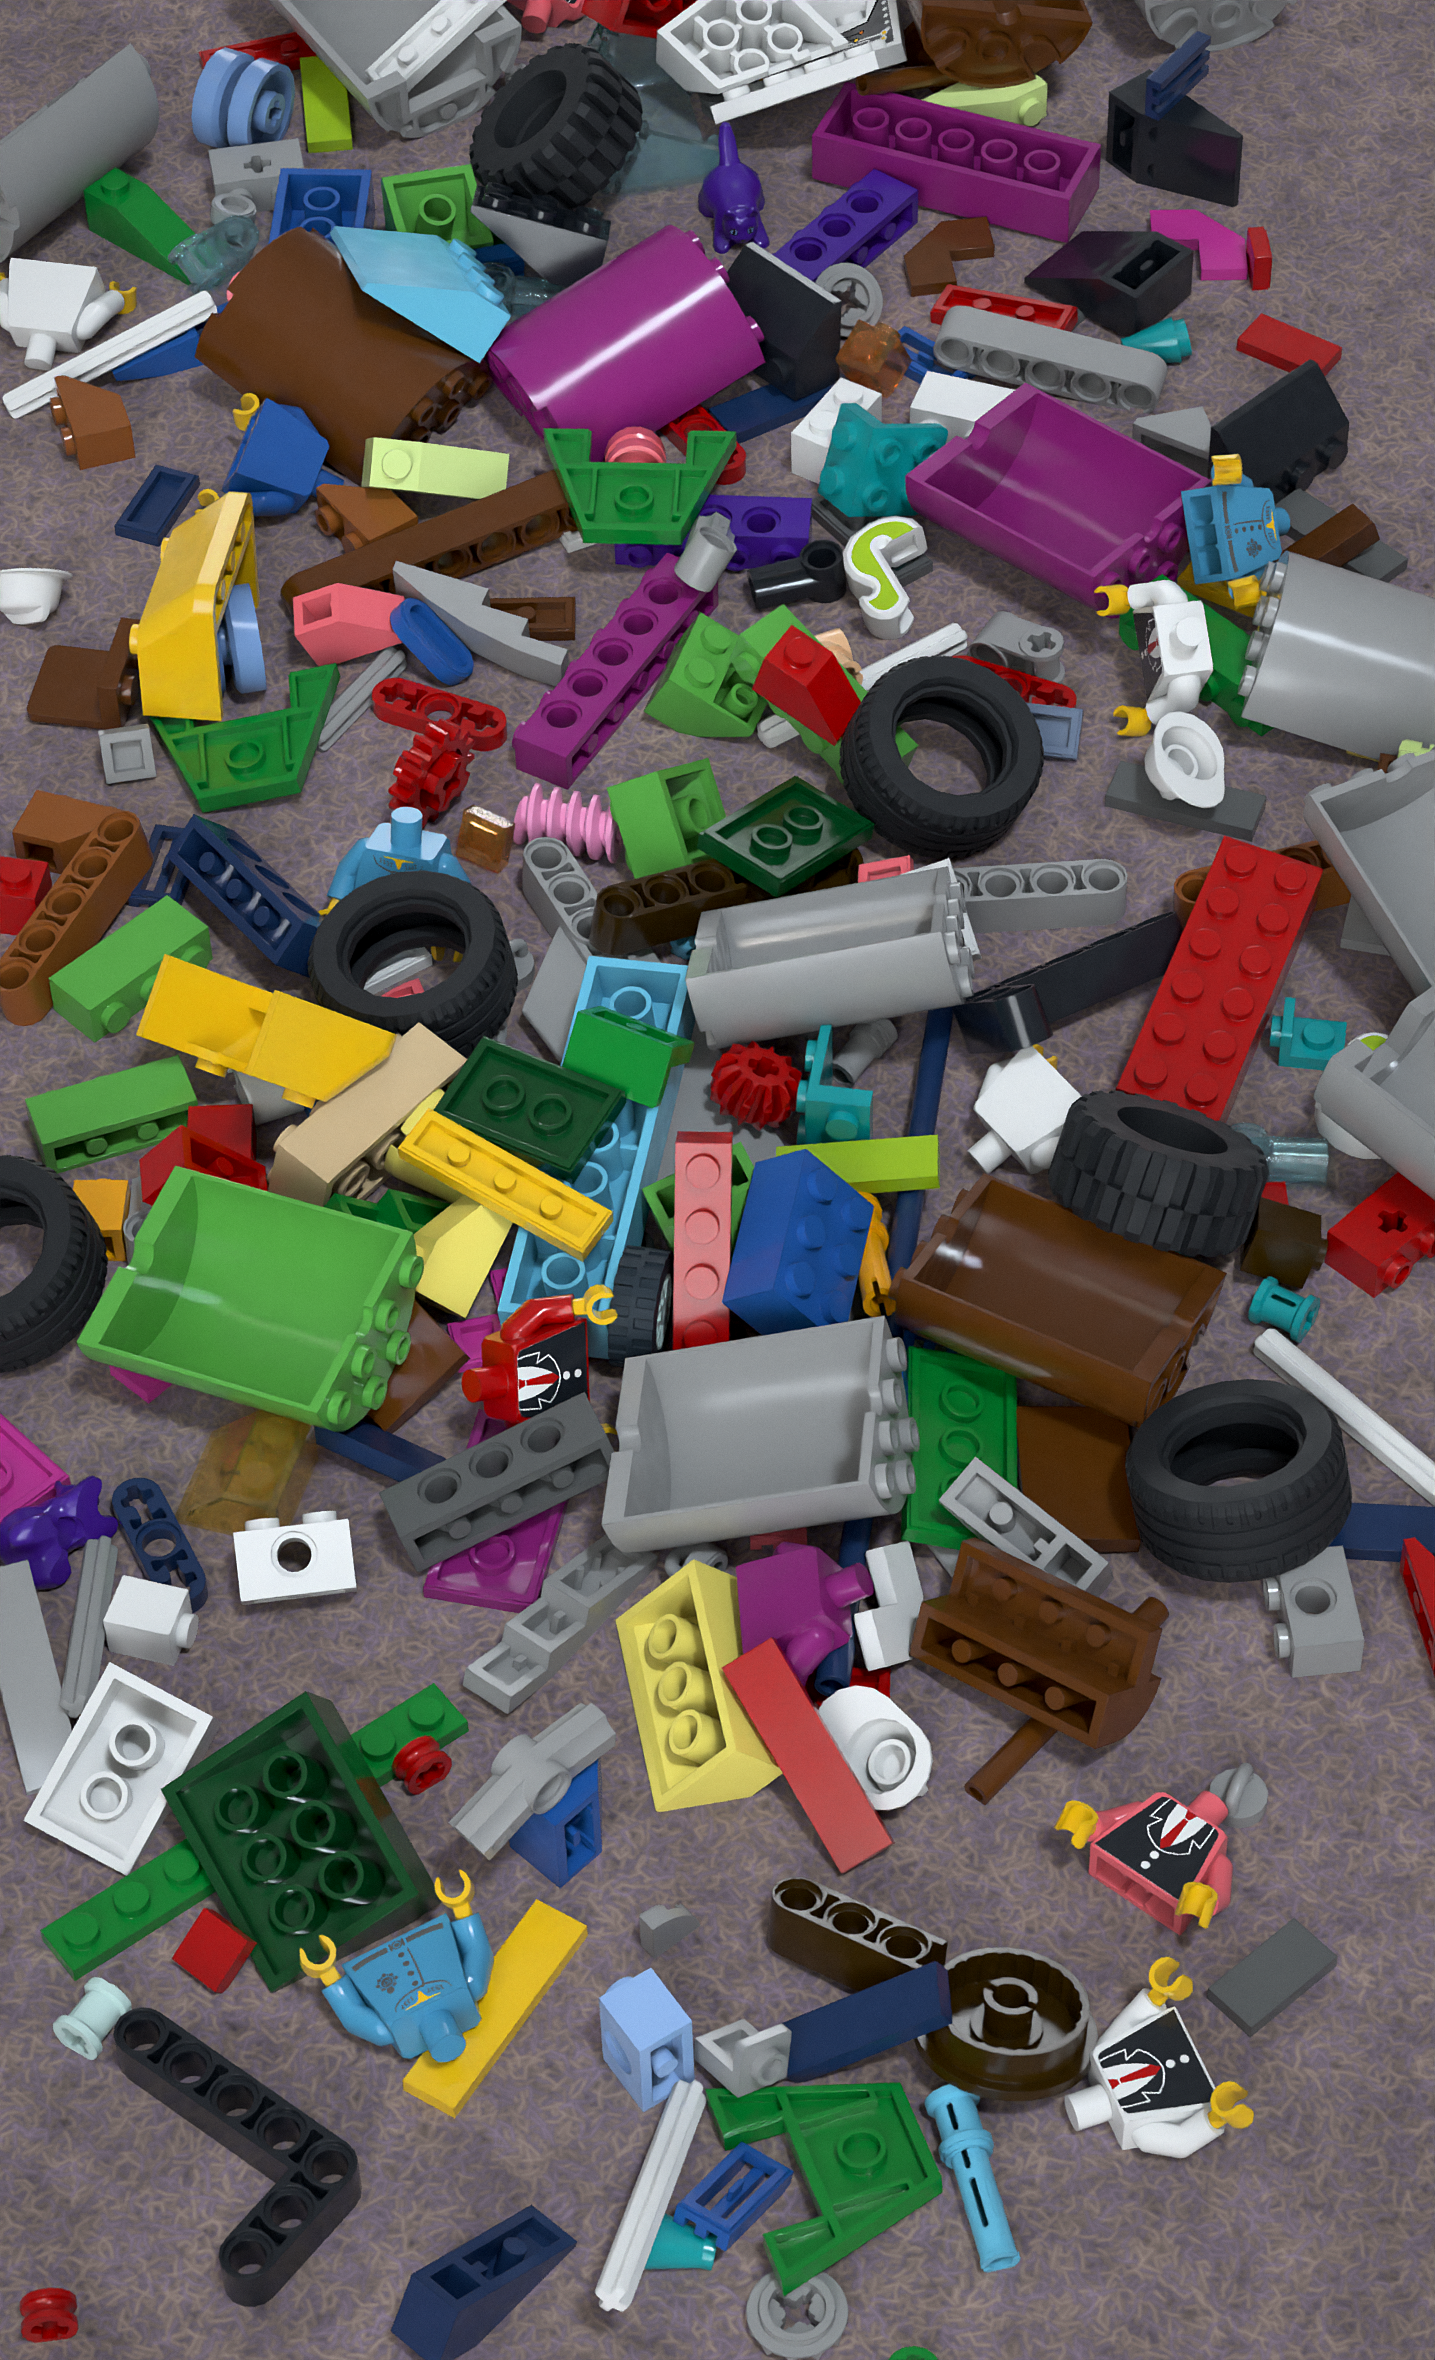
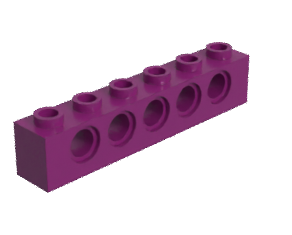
M669 553L663 556L654 569H648L643 575L639 587L629 599L625 598L620 602L615 616L605 628H600L595 632L590 646L580 658L570 662L561 681L553 690H548L543 695L539 707L527 721H522L517 726L512 738V748L515 749L516 769L568 790L659 679L675 644L701 612L709 617L719 605L718 581L710 592H703L689 586L674 571V566L680 557Z

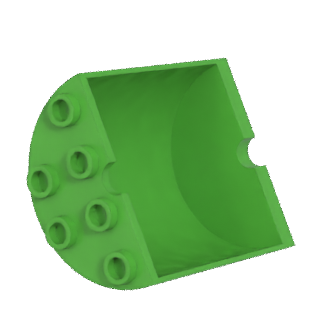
M175 1166L134 1238L135 1247L131 1262L126 1268L118 1267L76 1342L81 1352L91 1360L320 1428L341 1432L357 1424L370 1409L377 1410L381 1407L387 1393V1382L395 1365H401L408 1356L411 1336L407 1330L412 1314L415 1290L423 1275L424 1260L422 1257L417 1256L415 1239L411 1231Z

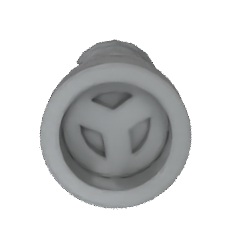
M889 1019L857 1023L849 1034V1041L832 1060L834 1081L852 1088L873 1059L880 1058L898 1038V1033Z

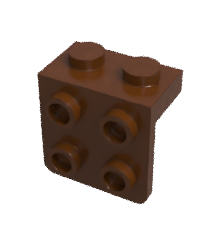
M121 617L109 651L54 645L48 648L27 705L28 718L35 722L103 730L124 727L130 707L135 704L138 695V684L140 681L137 654L130 653L129 639L132 625L139 624L140 619Z

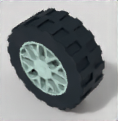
M627 1245V1248L624 1249L615 1276L614 1297L611 1298L610 1309H615L618 1315L612 1323L608 1324L607 1344L610 1365L624 1368L625 1358L665 1351L673 1313V1251Z

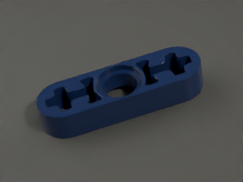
M132 1478L122 1482L112 1495L114 1516L145 1579L172 1586L169 1572L178 1569V1575L182 1583L186 1587H190L189 1596L192 1614L203 1607L208 1598L206 1576L161 1488L157 1483L147 1478ZM140 1499L143 1504H147L150 1521L142 1524L137 1509L134 1506H130L132 1500ZM157 1539H168L175 1543V1548L164 1556H151L144 1551L150 1542Z

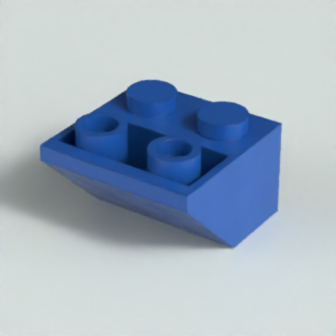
M598 1758L572 1778L571 1785L560 1802L543 1814L537 1815L533 1813L509 1839L510 1847L559 1888H562L602 1852L601 1758Z

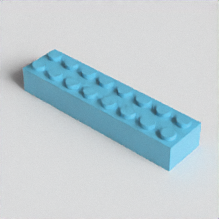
M589 956L560 1066L562 1067L577 1012L597 1006L606 1007L691 1040L696 1018L685 981L688 966ZM685 1064L671 1067L660 1106L650 1108L626 1098L627 1103L573 1184L551 1176L613 1211V1222L583 1262L519 1226L497 1309L500 1326L528 1299L572 1293L575 1299L583 1298L585 1292L596 1284L605 1285L613 1292L618 1264L624 1249L627 1248V1245L641 1247L650 1210L642 1188L657 1181ZM611 1298L596 1300L592 1309L595 1311L610 1309ZM587 1314L578 1315L579 1317L587 1318L588 1357L609 1359L607 1344L609 1325L593 1323Z

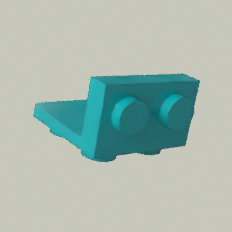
M841 403L836 424L832 430V438L824 468L820 474L817 492L848 517L915 516L919 513L915 512L908 502L905 475L946 444L948 430L939 423L883 424L857 403Z
M821 1025L818 1040H808L805 1072H811L807 1080H800L796 1111L805 1113V1115H800L797 1145L873 1139V1091L832 1086V1025Z

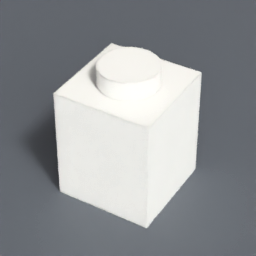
M125 1575L121 1578L103 1620L110 1652L172 1666L175 1665L182 1647L187 1649L192 1647L198 1630V1616L192 1614L188 1589Z

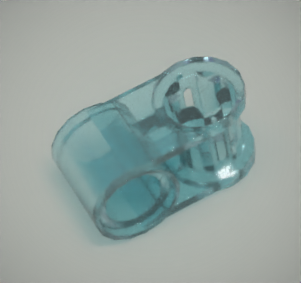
M241 215L229 216L200 234H194L180 242L169 253L168 260L172 265H178L192 284L190 290L194 295L200 291H208L219 285L224 279L242 270L248 264L258 243L259 231L256 224L249 218ZM227 240H234L243 248H235L227 243Z

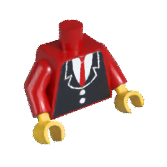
M596 1284L585 1292L583 1298L575 1299L572 1293L526 1300L502 1323L500 1331L487 1335L481 1343L482 1367L468 1369L463 1373L461 1385L464 1396L471 1403L484 1401L486 1415L504 1420L506 1430L585 1392L590 1402L587 1318L579 1317L578 1315L587 1314L589 1319L598 1325L612 1323L618 1315L615 1309L603 1311L592 1309L596 1300L614 1297L612 1290L605 1285ZM601 1424L605 1433L618 1435L613 1425Z

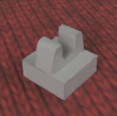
M148 723L98 731L107 784L157 777Z

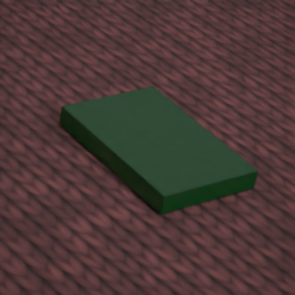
M793 776L701 832L697 848L778 898L870 840L875 824L798 776Z
M483 1036L434 1108V1111L538 1170L573 1184L627 1102L625 1091Z

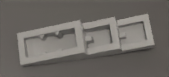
M395 562L393 576L396 595L404 596L405 599L415 598L427 604L469 650L516 674L552 686H556L564 677L569 665L568 649L530 638L528 619L491 608L488 588L402 562Z
M607 1534L544 1580L541 1597L505 1624L502 1641L466 1667L463 1686L506 1714H509L548 1682L649 1575L657 1565L658 1556L650 1551L623 1553L615 1547Z
M25 1560L0 1567V1692L24 1787L28 1796L39 1793L69 1738L72 1728L69 1717L66 1714L67 1710L60 1706L62 1689L29 1562Z

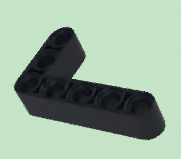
M1177 911L1164 913L974 992V996L966 997L965 1004L951 1006L969 1054L1013 1052L1038 1044L1054 1035L1050 1023L1165 975L1183 933Z
M142 2007L129 2010L119 2018L115 2024L113 2034L122 2073L130 2081L276 2183L225 2238L219 2251L220 2268L228 2297L234 2303L243 2307H256L266 2304L292 2278L360 2200L362 2185L355 2150L340 2137L159 2011ZM143 2044H154L150 2049L143 2051L134 2050ZM190 2076L201 2077L199 2080L192 2083L180 2082L184 2078ZM235 2109L248 2110L247 2112L239 2116L226 2115L227 2113ZM285 2141L296 2143L287 2149L273 2148L278 2143ZM329 2175L343 2176L342 2179L333 2183L320 2181ZM291 2219L304 2221L293 2228H282L279 2226ZM250 2264L262 2266L257 2272L251 2274H241L238 2272L242 2267Z

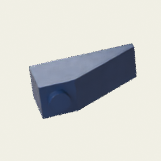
M530 2205L412 2273L391 2332L424 2360H454L477 2346L576 2247L578 2241L533 2205Z

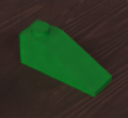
M116 167L83 190L89 231L188 286L220 262V258L147 184Z

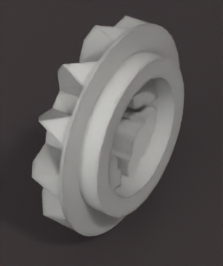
M838 263L822 271L814 282L832 295H841L851 286L849 300L855 304L857 309L851 307L841 315V336L854 338L871 330L879 320L883 307L882 292L876 279L865 268L852 263Z
M771 2271L757 2282L747 2301L746 2316L750 2337H755L762 2345L767 2356L774 2353L785 2357L787 2360L807 2357L819 2360L823 2352L831 2346H839L842 2333L845 2330L846 2324H848V2304L845 2294L839 2284L822 2271L783 2297L775 2274ZM811 2299L808 2318L814 2326L812 2324L806 2325L799 2321L792 2328L788 2327L784 2330L786 2312L781 2306L784 2308L788 2306L791 2309L797 2310L802 2304L806 2305Z

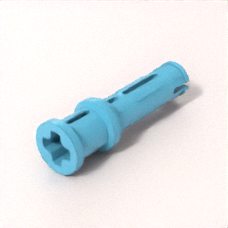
M949 2084L934 2090L924 2101L927 2114L935 2118L942 2142L938 2147L941 2161L947 2167L954 2169L964 2209L979 2253L981 2269L988 2273L1014 2267L1021 2258L1014 2244L1004 2211L1003 2201L989 2161L993 2153L994 2142L991 2133L983 2130L976 2107L980 2101V2096L968 2093Z

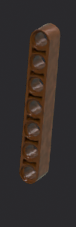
M555 469L300 571L289 577L283 584L280 597L294 618L293 597L335 583L396 595L393 567L396 561L459 579L558 539L565 532H575L578 528Z

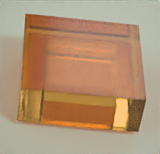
M474 804L463 811L456 855L497 874L502 872L509 862L516 823Z

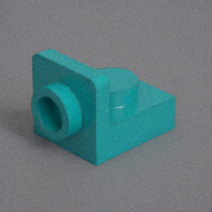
M1285 997L1283 1016L1273 1015L1269 1047L1280 1048L1278 1066L1324 1071L1331 1057L1345 1047L1347 1022L1294 1017L1296 998Z

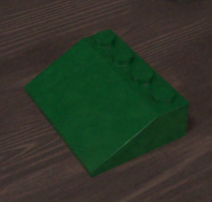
M307 1691L303 1692L161 1788L165 1799L234 1926L257 1943L250 1955L271 1993L308 1976L302 1971L300 1966V1948L303 1949L307 1959L313 1964H322L328 1960L329 1955L322 1948L319 1942V1935L328 1937L334 1943L336 1961L406 1927L442 1903L435 1892L434 1882L331 1700Z

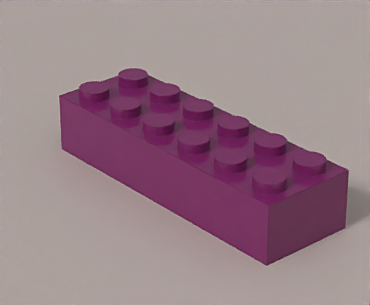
M850 82L844 83L812 134V179L850 188L852 184L859 182L875 168L918 189L919 206L966 218L987 216L988 223L1065 243L1069 242L1099 189L1101 144L895 93L861 96L857 92L856 85Z

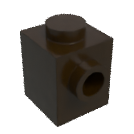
M1261 1197L1247 1239L1240 1246V1271L1260 1276L1263 1279L1272 1276L1278 1279L1279 1284H1287L1303 1289L1311 1269L1319 1271L1326 1256L1328 1240L1321 1238L1322 1215Z

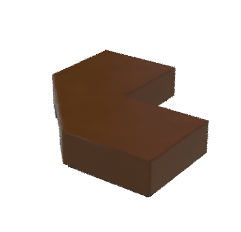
M987 216L941 221L904 255V271L911 297L942 294L947 284L957 285L952 264L954 261L994 257L995 246Z

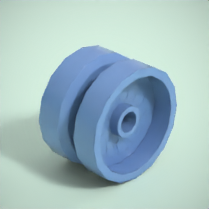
M226 47L216 51L206 63L198 79L193 97L191 119L193 133L198 142L215 148H227L281 141L288 130L294 107L295 86L290 68L264 58L255 60L249 54Z
M249 583L233 585L217 633L222 697L226 690L225 665L231 666L235 688L241 694L267 690L262 646Z

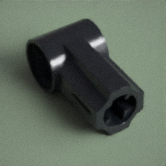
M816 540L808 543L802 548L800 557L747 570L751 595L758 610L805 598L822 604L832 603L840 600L847 591L843 549L839 544L830 540Z

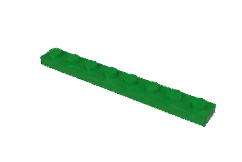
M433 1683L351 1734L377 1783L382 1787L397 1777L392 1771V1763L398 1752L406 1744L418 1737L432 1736L439 1743L440 1749L469 1732L468 1721ZM186 1838L41 1929L42 1940L74 1981H76L216 1891Z

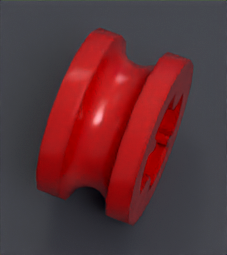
M432 1736L418 1737L406 1744L398 1752L392 1763L394 1774L399 1779H403L405 1787L415 1795H419L445 1779L452 1767V1759L447 1753L440 1751L439 1743Z
M42 2288L29 2292L19 2302L20 2312L24 2317L21 2323L22 2337L26 2340L40 2343L70 2339L76 2335L79 2329L77 2316L74 2315L77 2309L76 2295L71 2291L63 2288Z

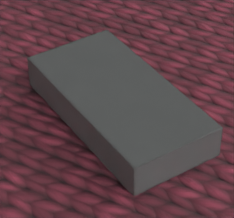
M1293 1918L1208 1988L1207 1999L1251 2038L1333 1970L1337 1965L1338 1956Z

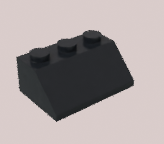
M754 242L746 244L727 271L730 282L726 285L745 317L751 316L760 327L764 336V340L759 343L765 363L752 370V372L794 401L836 383L839 380L842 301Z
M1309 359L1211 426L1207 478L1211 480V469L1214 465L1211 456L1239 454L1242 462V473L1252 479L1254 487L1269 488L1273 493L1274 503L1277 504L1299 488L1305 491L1313 482L1314 477L1327 468L1333 470L1343 463L1348 454L1347 443L1350 423L1317 362Z

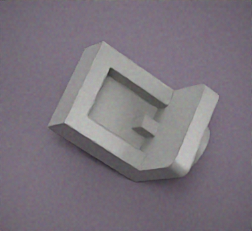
M741 2019L695 2038L694 2059L739 2098L787 2078L792 2032L782 2023L759 2032L745 2019Z

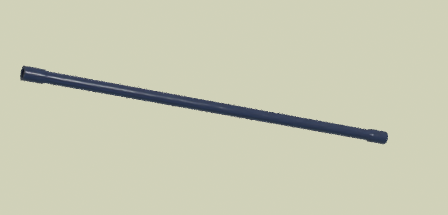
M951 1006L928 1010L907 1137L935 1135L954 1017ZM926 1189L898 1191L887 1256L891 1280H893L900 1267L906 1269L910 1267L911 1259L917 1248ZM880 1303L881 1315L885 1316L892 1337H901L902 1339L904 1329L897 1326L895 1311L887 1316L884 1303ZM874 1517L844 1521L837 1564L843 1569L856 1563H861L866 1568L867 1560L865 1554L869 1550ZM860 1600L850 1604L853 1634L849 1642L829 1653L817 1666L814 1687L824 1696L830 1697L836 1691L850 1687L856 1650L854 1643L856 1626L853 1617L854 1614L859 1613Z

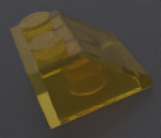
M258 1410L212 1431L175 1514L178 1523L233 1536L234 1532L245 1531V1522L255 1519L279 1518L280 1527L290 1526L318 1461L314 1425Z

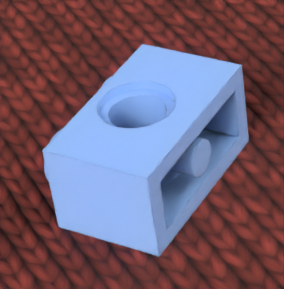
M652 1968L647 1969L634 1978L624 1977L612 1984L606 1993L599 1997L603 2059L642 2112H645L667 2099L673 2085L679 2080L687 2083L695 2080L692 2021Z

